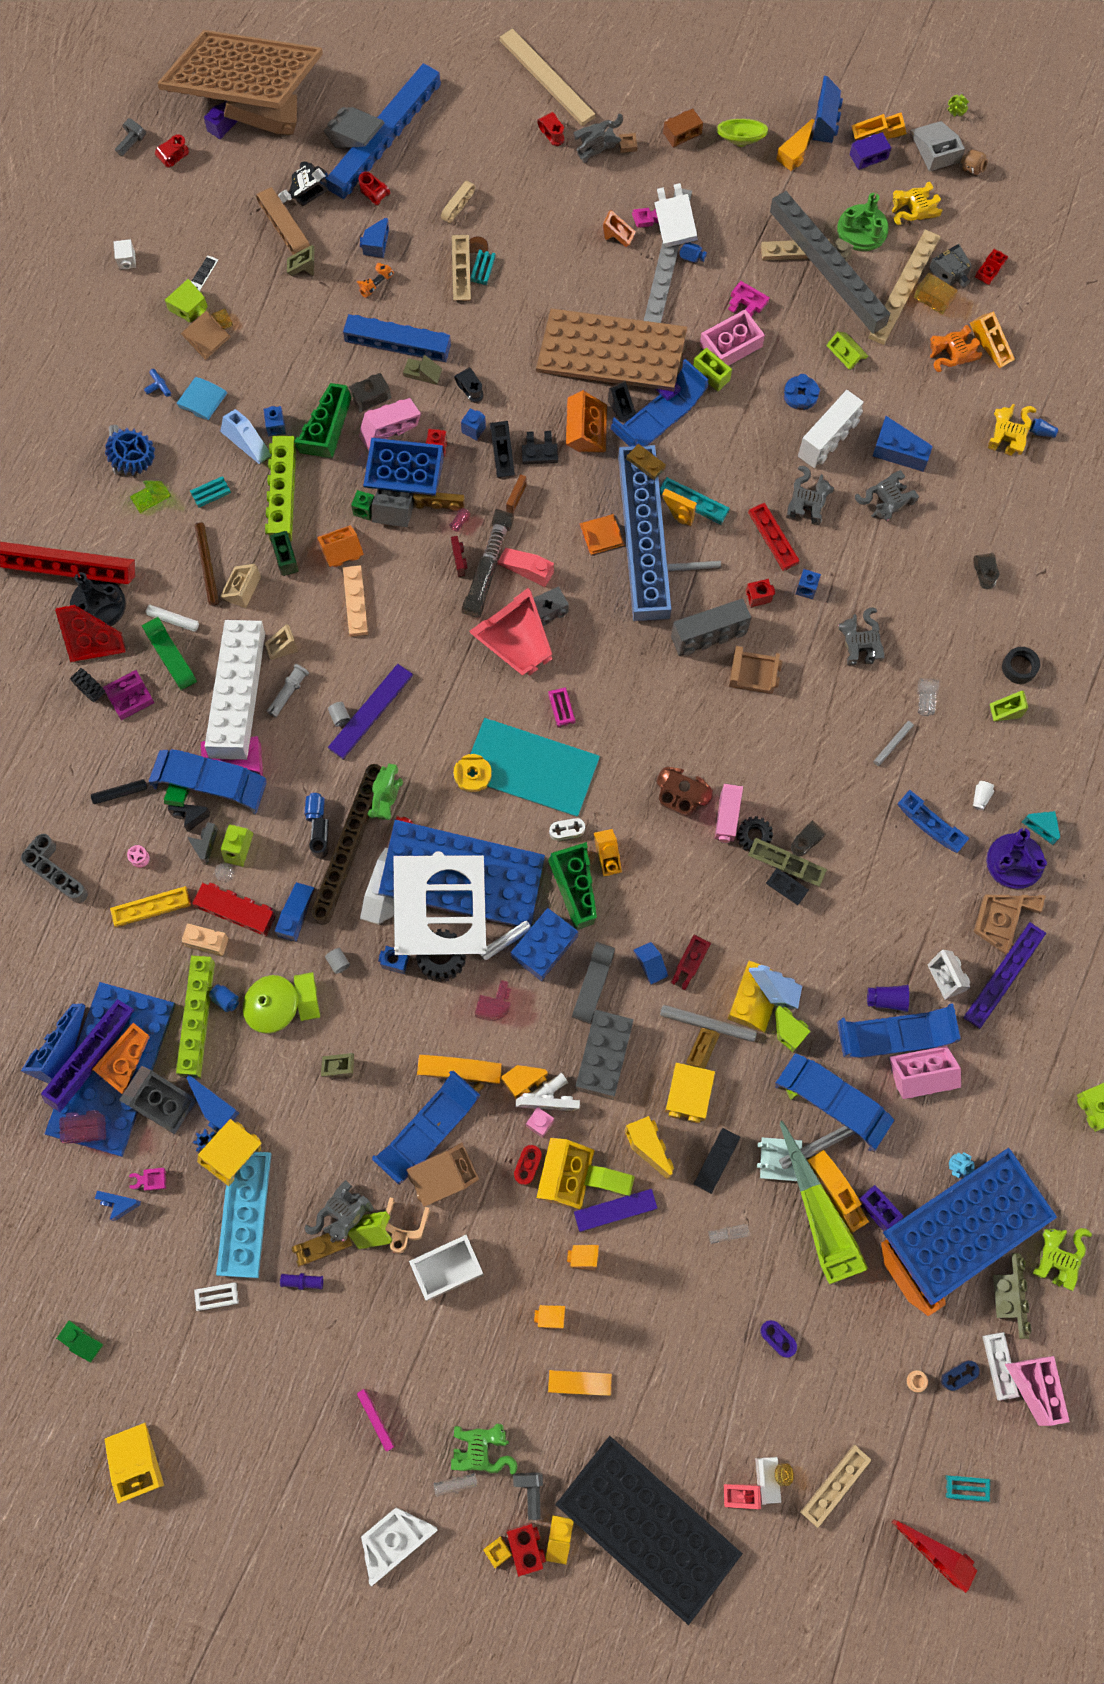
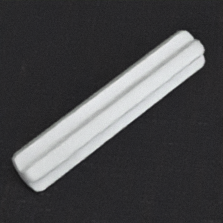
M149 605L146 609L148 616L154 618L158 616L162 621L185 629L197 631L199 627L198 621L152 605Z
M524 921L488 945L486 954L480 955L484 960H488L524 936L530 930L531 925L528 921Z

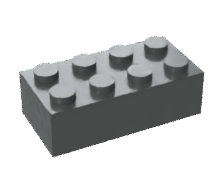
M742 598L674 621L671 639L679 656L690 655L695 650L708 649L713 644L725 643L733 637H743L748 631L751 615Z
M595 1010L575 1090L614 1100L634 1019Z

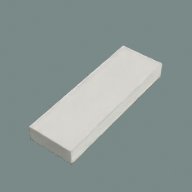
M1005 1333L982 1336L997 1400L1020 1397L1017 1385L1005 1364L1011 1363Z

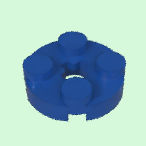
M800 374L791 378L786 383L784 400L794 409L803 408V410H807L816 404L820 388L812 378L806 374ZM799 390H803L805 392V395H799Z

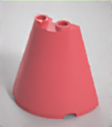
M527 588L513 598L514 601L489 619L482 621L469 632L521 675L528 673L530 676L538 670L536 666L541 663L545 665L553 658L530 588Z

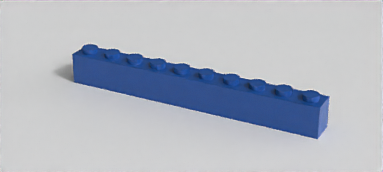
M424 63L419 67L377 117L384 121V125L365 147H352L326 178L328 191L342 199H345L348 194L352 193L356 184L359 183V175L372 169L373 164L382 157L387 147L389 148L392 145L393 140L401 134L402 129L411 122L413 116L421 110L423 104L429 101L433 92L439 89L441 85L440 72Z

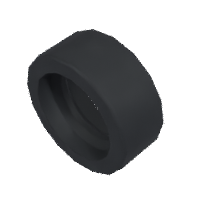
M1027 647L1011 649L1002 663V671L1005 677L1017 684L1030 682L1040 668V659L1037 653ZM1015 656L1026 658L1032 666L1031 671L1028 674L1017 673L1010 664L1011 659Z

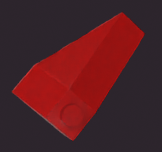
M897 1520L891 1522L956 1589L964 1593L969 1590L978 1570L973 1566L975 1562L966 1553L962 1555Z

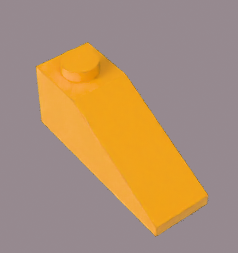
M811 119L778 148L776 160L788 170L792 171L803 163L815 120Z
M994 311L970 322L975 337L999 368L1015 360Z
M573 1245L572 1250H568L567 1262L571 1263L570 1268L595 1271L599 1245Z
M540 1305L539 1310H535L534 1323H538V1328L563 1330L565 1306Z

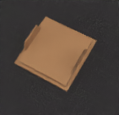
M207 311L181 333L205 360L231 338Z

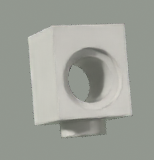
M131 239L114 241L115 260L119 270L136 268L135 250Z

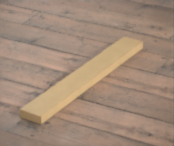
M513 28L500 36V42L581 126L595 118V113Z

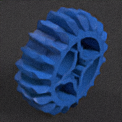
M126 428L125 431L119 429L118 433L113 432L112 437L109 436L105 445V455L108 462H112V468L118 467V472L124 470L125 475L128 472L134 475L135 471L139 474L142 473V470L147 471L148 466L151 467L155 457V448L152 446V441L148 440V435L142 436V431L137 433L135 428L132 431Z

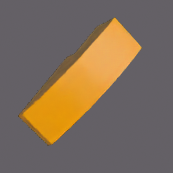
M902 112L886 118L882 114L851 125L855 141L882 132L886 139L907 134Z
M549 1370L548 1392L611 1396L612 1374Z

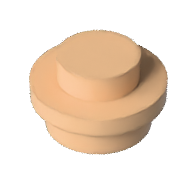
M912 1371L908 1374L906 1381L910 1390L922 1392L927 1388L928 1379L923 1372Z

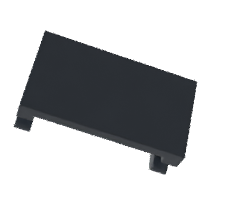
M778 868L775 869L766 882L768 886L797 906L809 892V889Z

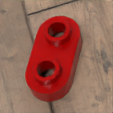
M528 1145L522 1150L516 1165L514 1178L520 1185H528L533 1181L541 1161V1150L535 1145ZM531 1152L535 1154V1158L532 1160L528 1158V1154ZM523 1171L528 1173V1177L525 1179L520 1176Z

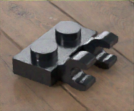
M534 431L526 432L527 445H522L523 465L558 463L557 444H552L551 431H544L545 444L535 445Z

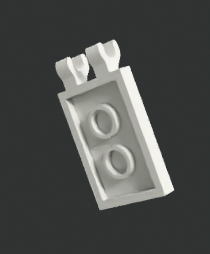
M680 183L674 185L676 197L666 199L664 187L657 189L659 201L654 203L664 248L698 240L688 194L683 195Z

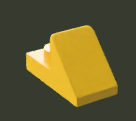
M552 1516L545 1557L546 1561L566 1565L574 1522L570 1518Z

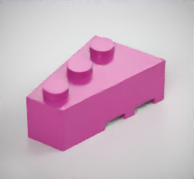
M258 736L250 737L247 760L213 759L242 766L263 776L262 750ZM202 741L201 756L209 758L205 749V741Z

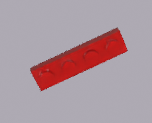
M765 502L749 509L748 514L782 571L798 565L800 562L799 558Z

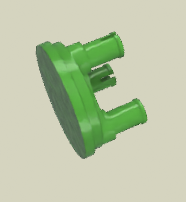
M875 193L869 194L866 204L847 208L839 218L837 225L838 236L840 239L854 245L853 250L871 251L877 249L887 238L889 226L885 215L878 209L877 204L880 198L878 194H876L875 198Z

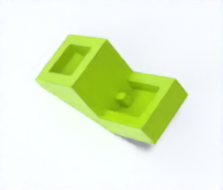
M314 973L294 975L300 1020L320 1018Z
M589 1165L584 1185L604 1189L614 1194L630 1196L635 1176L604 1167Z

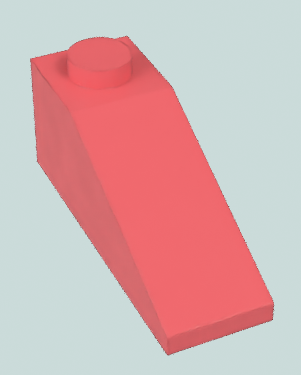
M505 548L497 561V564L543 587H546L554 573L553 562L538 555Z

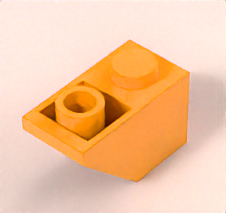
M613 829L595 832L596 850L603 876L621 873L618 843Z
M517 1065L504 1074L501 1079L514 1098L517 1099L524 1093H530L529 1089L533 1086L539 1087L547 1080L545 1077L548 1076V1072L546 1069Z

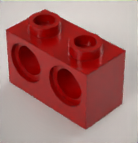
M531 1522L508 1529L507 1535L518 1577L542 1570V1563H545L546 1559L543 1549L539 1550L537 1541L540 1540L537 1526L533 1527ZM526 1531L530 1534L531 1538L528 1543L523 1544L518 1540L520 1532ZM527 1554H533L536 1557L534 1565L528 1566L524 1563V1557Z

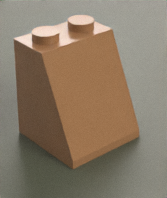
M462 1142L407 1169L408 1178L417 1191V1198L423 1204V1207L461 1191L479 1180Z

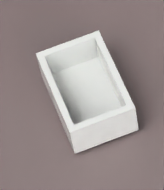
M467 1235L409 1261L426 1301L484 1275Z

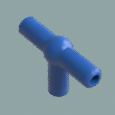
M151 369L149 373L155 382L144 388V391L149 395L160 388L164 395L169 397L171 391L165 384V380L160 377L155 369Z

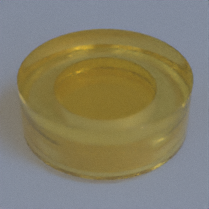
M780 1463L775 1469V1480L780 1486H790L794 1478L793 1469L790 1464Z

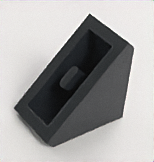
M626 381L610 387L608 403L619 421H624L636 415Z

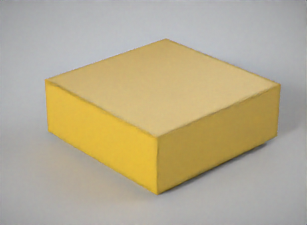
M501 1536L483 1549L494 1568H497L513 1556Z

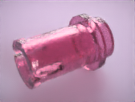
M464 508L458 510L456 517L449 524L450 528L459 532L465 521L470 519V512Z

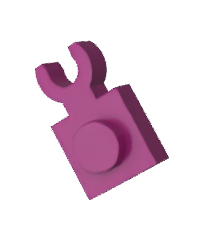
M649 208L634 209L632 212L637 228L653 226L654 222L659 223L656 209L650 211Z
M165 1168L143 1170L144 1176L136 1173L129 1175V1178H137L138 1180L137 1184L130 1185V1188L133 1190L141 1188L142 1185H144L145 1191L166 1189Z

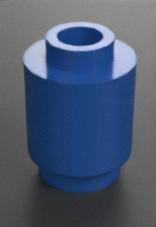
M310 793L309 796H306L304 815L309 822H312V819L324 816L325 798L321 794Z
M215 985L209 993L211 1001L225 1012L234 1011L239 1004V997L224 985Z

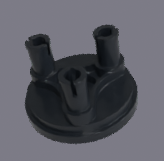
M79 572L80 577L76 574L75 581L78 583V586L71 596L70 605L78 606L110 626L115 625L122 618L126 609V599L121 588L113 582L90 580L83 572Z

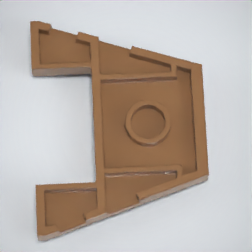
M984 895L974 933L1007 955L1014 945L1012 941L1021 908L1040 914L1046 896Z

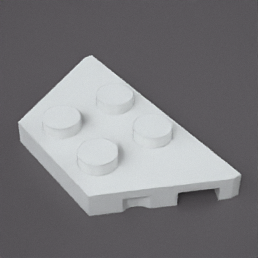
M396 1507L362 1535L370 1586H373L438 1531L437 1527Z

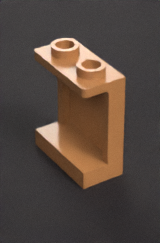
M736 646L729 687L773 694L774 689L778 688L780 677H777V671H781L782 660H779L780 654L776 653L775 657L748 653L743 652V647Z

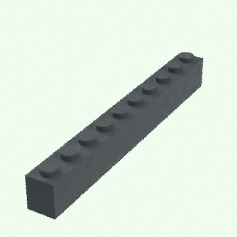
M784 191L772 198L770 213L871 333L874 334L887 326L891 313L790 194Z

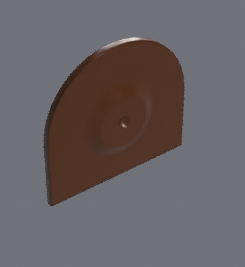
M479 236L471 238L469 240L470 253H478L479 250H482L483 253L488 251L487 241Z

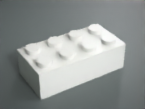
M846 390L803 437L798 457L814 469L818 464H823L827 454L833 452L837 448L838 442L840 440L843 441L847 437L851 427L854 429L859 423L860 419L858 418L863 412L862 406L864 402Z

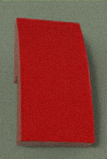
M993 249L987 256L984 264L976 272L975 278L990 285L1006 263L1008 256L1001 251Z

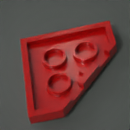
M76 605L55 609L70 662L126 652L125 643L120 631Z

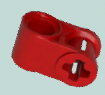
M554 112L537 120L539 129L552 145L560 146L564 143V126Z
M176 134L156 148V157L166 167L174 166L188 155L189 149L185 145L184 136Z
M363 172L359 175L360 192L369 198L373 204L378 206L385 196L388 197L391 194L387 185L378 180L372 173Z

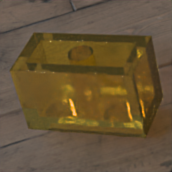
M928 273L917 287L914 297L943 315L955 300L958 290Z

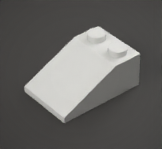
M942 950L929 962L928 967L944 1000L963 993L970 988V980L967 974L963 973L961 962L954 955L953 951Z

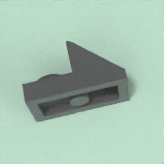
M207 822L206 828L202 829V840L187 837L204 865H208L218 832L216 825Z

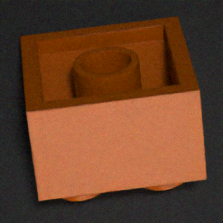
M351 525L317 537L329 567L341 566L345 561H354L364 555L358 536Z

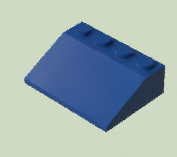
M371 438L363 487L436 495L444 458L443 445Z

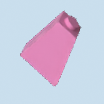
M723 785L715 831V839H719L722 843H730V841L733 842L735 839L743 786Z

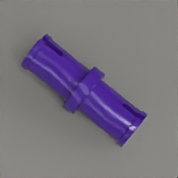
M300 1273V1275L281 1274L280 1287H295L299 1290H304V1288L323 1289V1276H307L305 1273Z

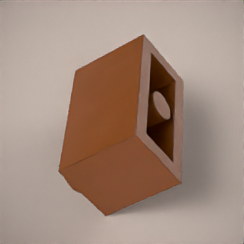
M692 108L664 121L663 134L674 148L702 135L703 122Z

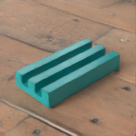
M479 250L470 282L483 285L488 284L496 253L489 254L488 251L483 253L482 250ZM481 258H483V262H482V265H481V268H480V271H479V274H478V278H476V274H477V271H478V268H479V265H480ZM487 259H490L485 278L481 280Z
M223 476L190 490L198 508L231 493Z
M946 1475V1498L990 1502V1479ZM952 1480L985 1483V1487L952 1485ZM952 1489L985 1492V1496L952 1494Z

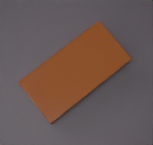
M520 474L506 503V513L514 514L527 486V478Z

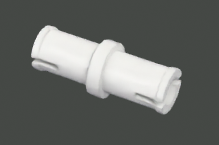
M561 1072L550 1081L543 1082V1085L531 1094H535V1097L542 1098V1095H554L553 1092L568 1084V1081Z

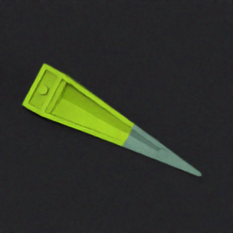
M780 1121V1127L806 1209L820 1266L828 1283L832 1284L866 1271L868 1267L859 1250L860 1247L783 1121Z

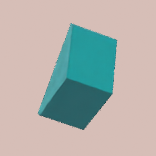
M1055 811L1031 813L1021 822L1052 845L1060 838Z

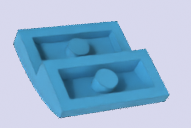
M195 377L176 404L181 409L193 412L196 417L209 420L227 392L209 381Z

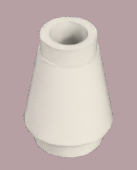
M979 781L975 789L973 808L984 810L994 793L993 784Z

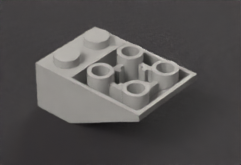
M942 121L910 130L929 171L960 163L965 148L959 136Z

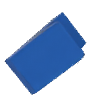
M97 1191L95 1199L101 1201L100 1205L112 1207L114 1204L110 1216L112 1221L120 1219L141 1204L139 1200Z

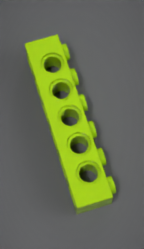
M273 436L272 443H269V452L272 454V458L268 460L271 475H268L267 478L270 491H267L269 507H266V518H268V524H265V534L269 536V539L272 534L287 531L289 539L292 541L296 467L294 436Z
M191 956L176 1074L180 1077L187 1078L190 1075L193 1078L201 1079L211 999L209 993L212 990L215 962L211 957Z

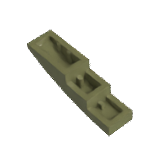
M755 838L748 856L778 868L785 873L820 887L827 871L826 868Z

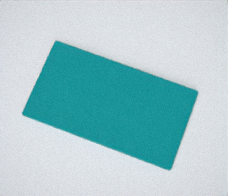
M484 718L470 753L482 756L490 764L492 776L487 787L576 817L579 816L600 758L599 755ZM474 769L467 773L471 777H475L478 774Z

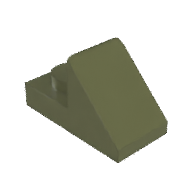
M311 245L288 257L287 273L293 276L305 270L314 276L315 247Z
M426 355L423 356L422 361L408 358L403 376L437 385L442 368Z
M354 1053L322 1056V1077L344 1076L352 1078Z

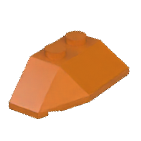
M886 1239L881 1242L884 1264L908 1302L927 1316L932 1315L946 1305L945 1297L930 1305L889 1241Z

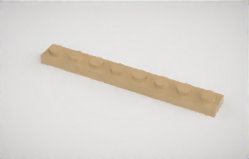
M928 230L923 232L885 304L886 309L891 313L887 326L874 334L870 333L869 339L885 345L941 236Z

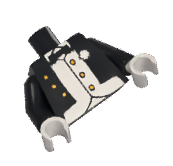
M301 162L299 165L300 169L292 174L290 190H284L278 194L282 203H285L287 200L295 199L302 206L308 204L328 191L324 180L328 177L327 171L319 166L315 167L312 163Z

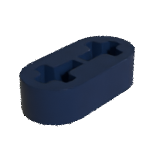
M973 1361L961 1362L942 1375V1386L950 1391H955L978 1377L980 1371L978 1365ZM966 1365L973 1367L974 1370L971 1371L972 1376L970 1374H961L966 1371ZM958 1375L959 1378L954 1381V1387L947 1384L948 1376L956 1377Z

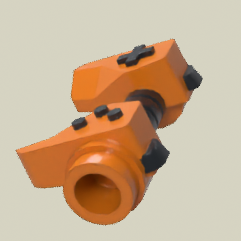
M377 263L375 269L379 275L375 279L357 281L360 287L359 291L363 297L370 296L375 292L378 284L394 275L390 266Z

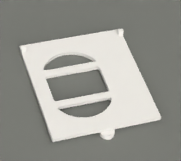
M439 851L435 852L433 856H394L395 955L486 954L484 856H444ZM454 870L465 875L471 884L428 885L427 881L440 871ZM426 891H472L473 917H426ZM472 924V927L464 935L449 939L436 935L427 925Z

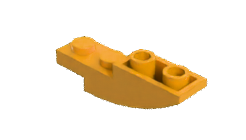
M822 1150L809 1158L807 1162L832 1200L849 1231L853 1233L867 1224L869 1221L860 1207L862 1205L860 1200L827 1153Z

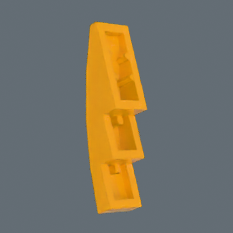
M419 1055L417 1075L447 1079L450 1076L449 1072L454 1070L465 1081L500 1084L502 1064L463 1058Z

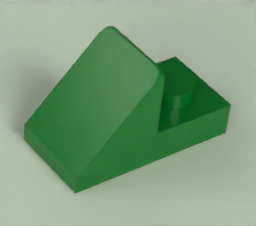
M70 1320L56 1338L66 1345L70 1352L90 1363L104 1345Z

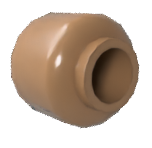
M972 149L963 155L961 164H963L965 172L979 175L985 171L988 159L985 153Z

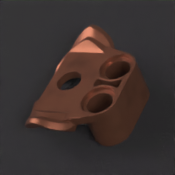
M665 767L657 777V785L661 788L659 801L663 807L682 816H688L698 805L705 806L711 801L713 790L701 777L697 776L695 781L682 775L684 769ZM682 781H687L690 784V789L686 792L681 791L679 788V784ZM671 794L673 796L672 802H663V796ZM682 802L690 804L688 811H682L679 808Z

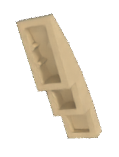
M452 235L453 300L471 301L469 235Z

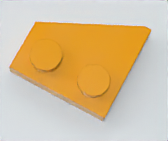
M665 489L662 497L674 519L681 524L691 526L694 521L697 503Z

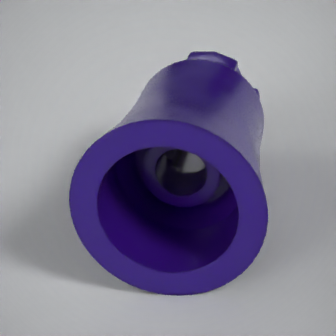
M909 985L868 987L867 1006L908 1012Z

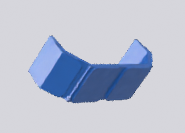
M684 359L682 370L678 374L676 381L681 387V391L668 401L661 394L658 395L624 425L614 417L611 430L629 447L636 446L637 444L648 446L695 406L698 399L701 398L708 388V379L689 361Z
M171 749L159 751L148 782L154 789H157L159 783H168L234 800L250 808L253 814L256 815L267 780L265 777L242 766Z
M953 1003L945 1008L927 1013L859 1022H848L845 1018L837 1021L844 1058H864L931 1049L957 1043L961 1039Z
M796 1053L775 1083V1088L781 1086L797 1093L858 1134L870 1146L869 1151L877 1149L894 1122V1118L877 1102L850 1086L820 1064Z
M454 1070L449 1072L450 1076L443 1086L398 1136L377 1156L373 1155L372 1160L399 1185L408 1178L407 1169L426 1160L443 1139L465 1117L481 1096Z

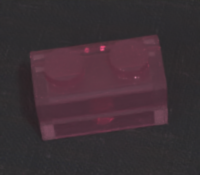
M98 1110L87 1111L86 1115L80 1116L78 1113H67L66 1117L59 1119L60 1142L63 1144L106 1140L105 1115L99 1113Z

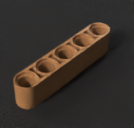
M272 187L256 194L259 205L293 255L310 246L308 240Z

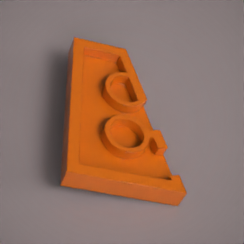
M132 1023L96 1064L93 1070L123 1095L150 1036L136 1024Z

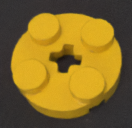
M477 754L463 756L455 764L453 771L458 787L467 792H478L487 788L492 776L491 766L488 761ZM471 769L478 772L475 777H471L467 773L471 772Z

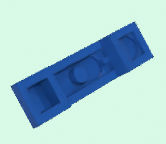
M909 790L898 802L901 810L926 834L951 851L958 853L970 838L955 826L953 828L950 827L923 804L925 801Z

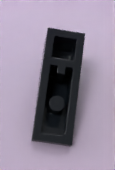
M508 421L490 423L497 478L513 476L515 472Z
M724 1128L720 1130L693 1185L712 1194L741 1138L740 1136Z

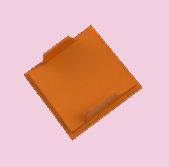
M614 514L579 523L590 555L625 546Z

